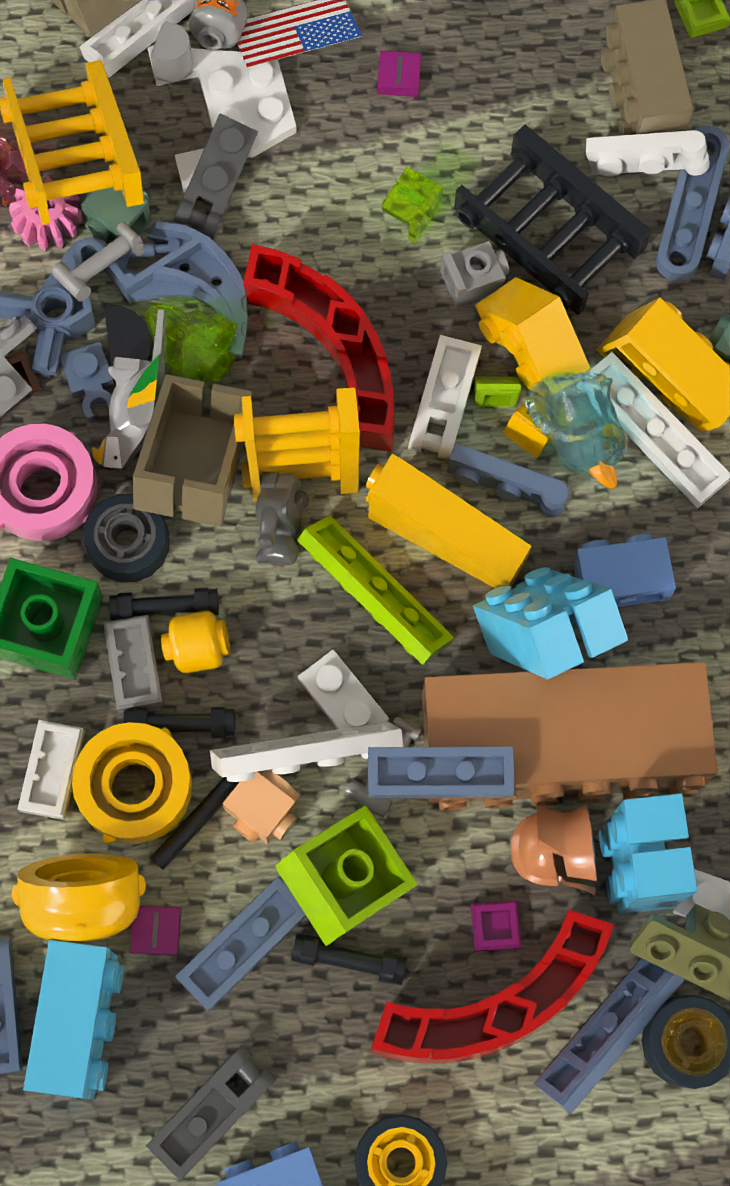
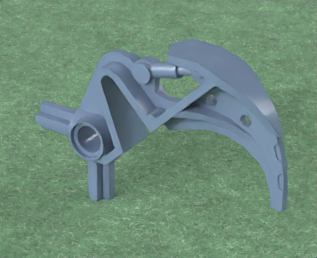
M156 221L149 228L147 238L154 242L143 243L145 251L141 256H136L130 250L104 269L105 273L129 304L135 301L139 302L156 298L184 297L198 300L213 307L227 321L230 334L234 333L231 340L230 356L243 357L248 325L244 281L229 256L209 236L183 224ZM98 238L81 239L69 248L60 262H64L73 270L108 244ZM155 253H169L141 272L128 269L130 258L155 256ZM187 267L190 268L188 272L183 271ZM52 273L39 291L35 292L33 297L0 292V318L11 319L16 317L19 320L22 316L26 315L37 327L34 332L38 334V340L31 371L33 373H41L42 377L50 378L51 375L57 376L64 340L74 341L96 327L91 297L89 296L84 301H78ZM218 279L222 283L219 286H214L212 282ZM56 308L66 310L61 316L56 318L47 316L51 310Z

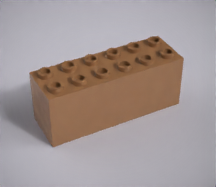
M706 662L569 669L548 680L531 672L425 677L421 701L425 747H513V798H428V804H439L440 811H460L467 809V802L485 801V808L488 809L512 807L513 800L531 799L532 806H550L558 804L559 797L577 796V803L590 804L605 801L606 794H623V800L651 797V792L669 791V795L682 793L683 798L696 796L697 789L705 788V785L718 773Z

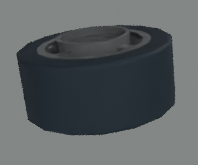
M116 494L102 500L90 511L83 526V544L93 566L104 577L120 583L138 582L152 576L164 564L169 552V531L163 515L133 509V494ZM131 530L138 534L137 539L128 546H121L115 542L117 536L123 531Z

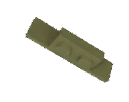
M696 903L686 915L685 929L659 916L651 915L630 942V952L730 1001V920L725 915L715 911L712 912Z

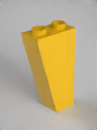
M391 454L385 466L378 463L366 483V487L370 489L365 502L369 503V519L493 588L513 585L528 559L532 547L530 544L394 454Z

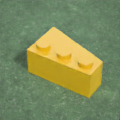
M659 297L627 314L596 351L604 357L613 352L619 359L631 367L630 371L639 380L644 377L663 393L659 397L663 403L702 433L718 428L730 416V363L724 362L713 351L712 343L704 335L694 332L682 320V314L677 307Z

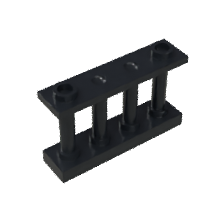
M525 124L513 136L510 153L513 161L477 196L461 185L456 190L455 213L466 227L470 229L476 227L545 286L550 293L559 296L565 310L570 308L579 316L585 309L589 295L584 287L618 253L626 252L633 259H636L646 249L652 230ZM532 172L543 182L544 188L506 223L489 207L524 173L530 174ZM555 199H564L575 209L576 214L538 250L520 234ZM586 226H596L606 235L607 241L569 277L552 260Z

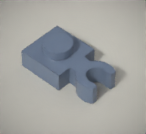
M100 342L63 353L60 357L73 398L86 395L82 402V409L90 423L95 421L92 412L95 404L105 403L109 409L112 395L103 389L114 385L113 378L109 375V366Z

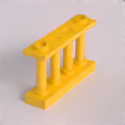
M102 60L85 63L88 81L81 82L80 87L17 99L11 77L2 79L6 96L0 97L2 119L4 123L12 122L29 182L23 183L29 209L37 207L42 225L51 223L47 205L48 200L113 187L114 191H122L127 207L144 204L140 169ZM85 103L86 107H94L90 109V114L25 126L22 115ZM89 131H94L95 135L103 134V136L99 137V142L34 154L31 143ZM103 159L105 163L112 161L113 164L109 165V170L47 183L42 182L39 171Z
M355 387L336 389L337 406H328V411L254 417L251 396L241 397L243 413L234 414L236 442H245L248 461L241 462L243 488H252L253 501H257L260 493V476L262 472L294 474L299 479L331 477V481L340 480L341 494L358 493L360 431Z

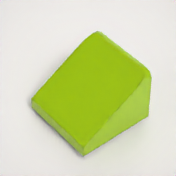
M474 377V405L476 407H515L518 404L521 383L517 377Z

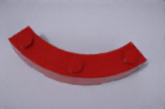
M252 244L243 282L248 304L263 307L290 318L307 329L321 342L337 364L346 387H355L360 431L359 447L393 452L395 404L391 373L382 343L364 311L350 294L328 275L325 274L323 276L316 270L302 264L301 259L276 249Z
M568 909L557 937L539 963L517 983L478 1003L451 1009H423L386 1001L371 1047L372 1054L396 1061L419 1064H447L469 1061L495 1054L518 1044L538 1032L558 1016L575 998L605 951L614 924Z

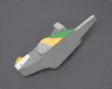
M158 309L152 361L116 357L114 358L113 366L108 367L109 375L116 380V387L109 405L111 432L102 441L99 449L92 447L94 460L105 468L126 470L143 446L165 376V310Z

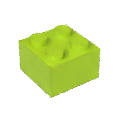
M366 805L300 845L275 865L276 870L325 946L418 885Z

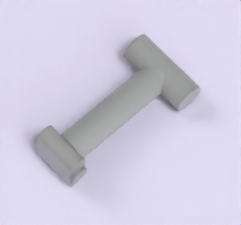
M121 222L117 226L118 238L75 269L71 270L64 262L56 264L52 269V275L78 301L86 300L91 294L90 287L85 284L88 280L130 250L136 256H141L144 253L145 248L141 237L125 222Z
M396 717L392 723L402 729L403 747H408L412 740L416 743L419 742L424 734L421 729L400 717ZM352 779L344 793L347 797L363 806L366 805L368 809L382 817L386 815L393 802L388 798H368V781L363 785Z

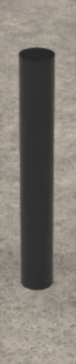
M223 777L152 854L150 859L164 870L223 806L222 803L239 782L227 781V777Z

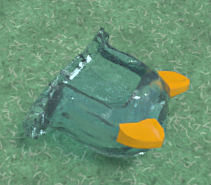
M560 372L553 374L551 377H545L531 388L528 393L529 397L526 398L525 402L536 428H541L544 435L551 436L555 453L565 468L573 473L592 475L607 488H615L617 476L614 467L627 452L629 436L620 425L610 399L612 378H607L605 374H592L590 372L578 374L574 372Z

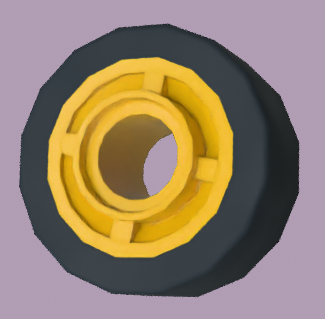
M403 1114L384 1117L370 1126L358 1143L354 1160L357 1179L361 1186H442L447 1169L445 1146L435 1129L420 1118ZM400 1147L408 1149L412 1153L415 1162L413 1170L403 1177L394 1176L387 1168L388 1155L392 1150Z

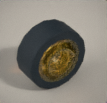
M696 995L669 998L643 1029L641 1042L644 1057L654 1074L668 1084L690 1089L708 1087L723 1079L730 1071V1016L724 1008L709 998ZM688 1028L695 1031L699 1039L698 1048L692 1055L685 1053L680 1043L681 1035Z

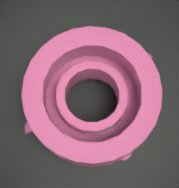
M28 424L15 428L0 438V530L6 528L9 532L21 538L33 541H51L65 537L86 522L90 511L95 506L98 495V479L91 457L83 443L76 437V433L49 424ZM50 470L57 472L61 476L57 491L49 498L32 500L21 493L24 481L33 473Z

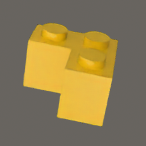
M515 277L475 305L482 319L479 321L481 332L490 343L496 342L514 354L519 365L516 368L517 376L529 390L535 389L550 397L591 369L559 296Z

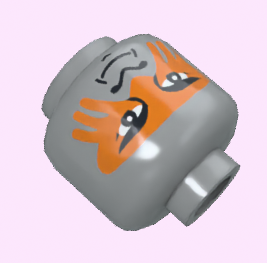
M197 0L189 18V29L193 37L203 47L209 50H228L233 48L241 38L247 22V7L243 0Z

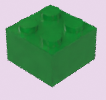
M10 557L0 585V659L76 680L104 598L98 582Z

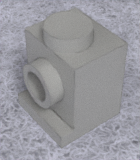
M490 241L453 254L450 251L443 253L440 272L457 308L485 298L504 286L505 275L509 274V265L502 250L494 252ZM480 265H483L484 269L482 270L473 269Z

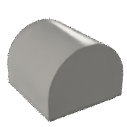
M168 21L162 23L150 55L155 79L177 82L187 77L191 72L193 62L189 36L186 30L178 24Z

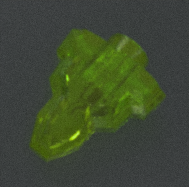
M152 302L145 313V318L152 335L155 337L158 309L166 311L164 357L166 358L165 362L173 369V376L203 381L205 383L208 380L216 382L222 379L229 372L234 362V354L229 349L237 336V323L218 312L212 316L200 310L185 313L177 306Z

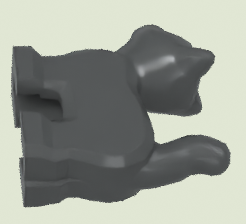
M262 472L260 476V493L256 501V518L260 523L258 544L261 549L256 555V561L258 563L269 562L275 567H285L294 564L300 553L296 535L300 531L303 509L308 506L310 499L305 491H299L302 484L298 476L294 474H278V472Z

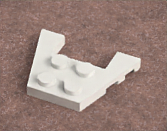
M154 46L147 47L151 67L152 61L150 55ZM191 48L192 69L188 76L182 80L199 78L212 129L218 115L221 113L258 131L248 154V157L251 158L296 133V123L278 59L247 68L241 52ZM155 79L156 86L173 83ZM204 148L175 155L184 194Z

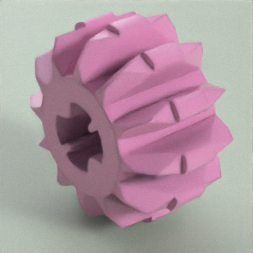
M47 175L43 183L52 182L53 180ZM16 189L15 197L17 201L10 203L9 212L13 218L11 225L17 235H22L23 242L28 247L38 241L40 249L45 252L49 246V241L54 240L56 245L62 249L64 245L63 235L76 239L77 229L75 225L82 224L83 221L82 212L79 210L81 203L78 195L48 200L47 205L51 223L42 225L37 207L29 209L24 190Z

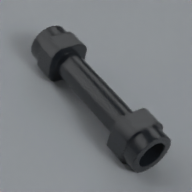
M195 588L194 594L134 598L132 592L109 596L111 621L132 618L134 616L210 611L214 615H219L217 588Z
M211 707V714H149L148 708L124 710L123 723H145L159 729L166 727L170 732H211L212 738L235 736V709Z
M297 933L291 961L312 967L315 966V962L379 975L378 981L402 985L407 957L389 952H384V956L381 957L331 945L325 946V944L320 943V937Z

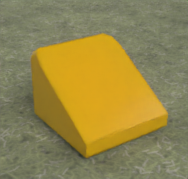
M533 394L513 413L503 434L537 458L568 419Z

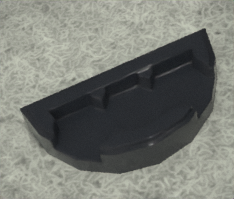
M104 304L111 366H113L114 358L116 357L151 361L153 342L146 322L135 311L126 307ZM113 378L114 386L116 387V380Z

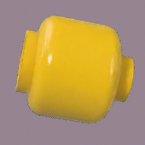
M210 611L177 615L170 621L169 633L161 635V645L165 660H173L176 668L182 673L216 669L221 666L224 656L230 655V641L225 620H218Z

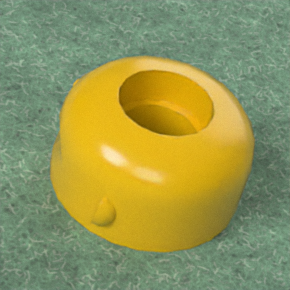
M133 722L113 725L100 731L88 741L79 753L73 769L72 787L77 806L91 826L103 835V842L108 844L115 841L140 844L166 835L182 819L192 796L193 782L189 764L182 749L172 738L171 732L166 727L159 729L145 723ZM139 764L146 766L155 775V786L151 795L139 804L128 805L118 801L114 797L112 789L117 773L128 765Z
M97 853L63 855L36 861L20 869L17 874L18 883L12 889V900L19 906L24 926L35 936L46 940L86 943L112 937L132 924L137 917L140 896L145 892L146 882L144 877L138 873L136 861L124 856Z

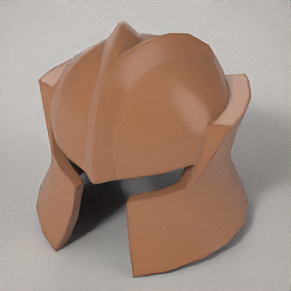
M537 805V813L526 817L519 823L511 839V861L517 872L524 879L545 886H558L559 881H561L565 886L578 888L595 896L596 887L593 881H597L594 834L586 805L562 812Z

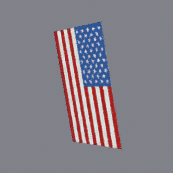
M315 0L247 19L237 44L248 68L362 37L345 0Z

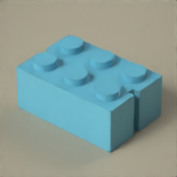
M548 567L529 572L524 577L525 581L515 585L516 588L513 590L511 586H501L489 591L485 595V600L473 605L489 653L547 680L584 662L572 626L579 628L587 655L591 658L628 641L610 588L592 583L589 580L570 576V574L551 570Z
M682 793L623 800L605 822V829L599 830L602 856L610 857L613 867L612 875L606 876L607 896L610 904L617 903L618 914L674 908L697 892L691 847L665 850L664 841L689 838Z
M49 940L23 1087L24 1091L95 1100L96 1090L104 1091L108 1074V1062L101 1060L104 1041L112 1042L116 1025V1013L109 1010L112 993H120L124 975V965L119 964L117 961L118 956L109 948Z

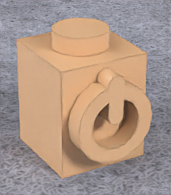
M269 769L262 771L261 774L255 772V778L251 780L240 781L222 804L225 811L237 820L233 824V828L252 843H255L260 838L266 844H269L274 836L282 840L296 823L298 818L293 815V812L297 809L296 800L300 794L283 778L274 774Z

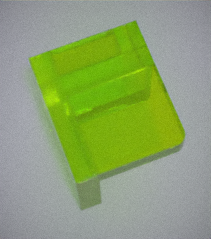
M406 167L382 202V211L408 225V240L416 244L441 207L443 186Z

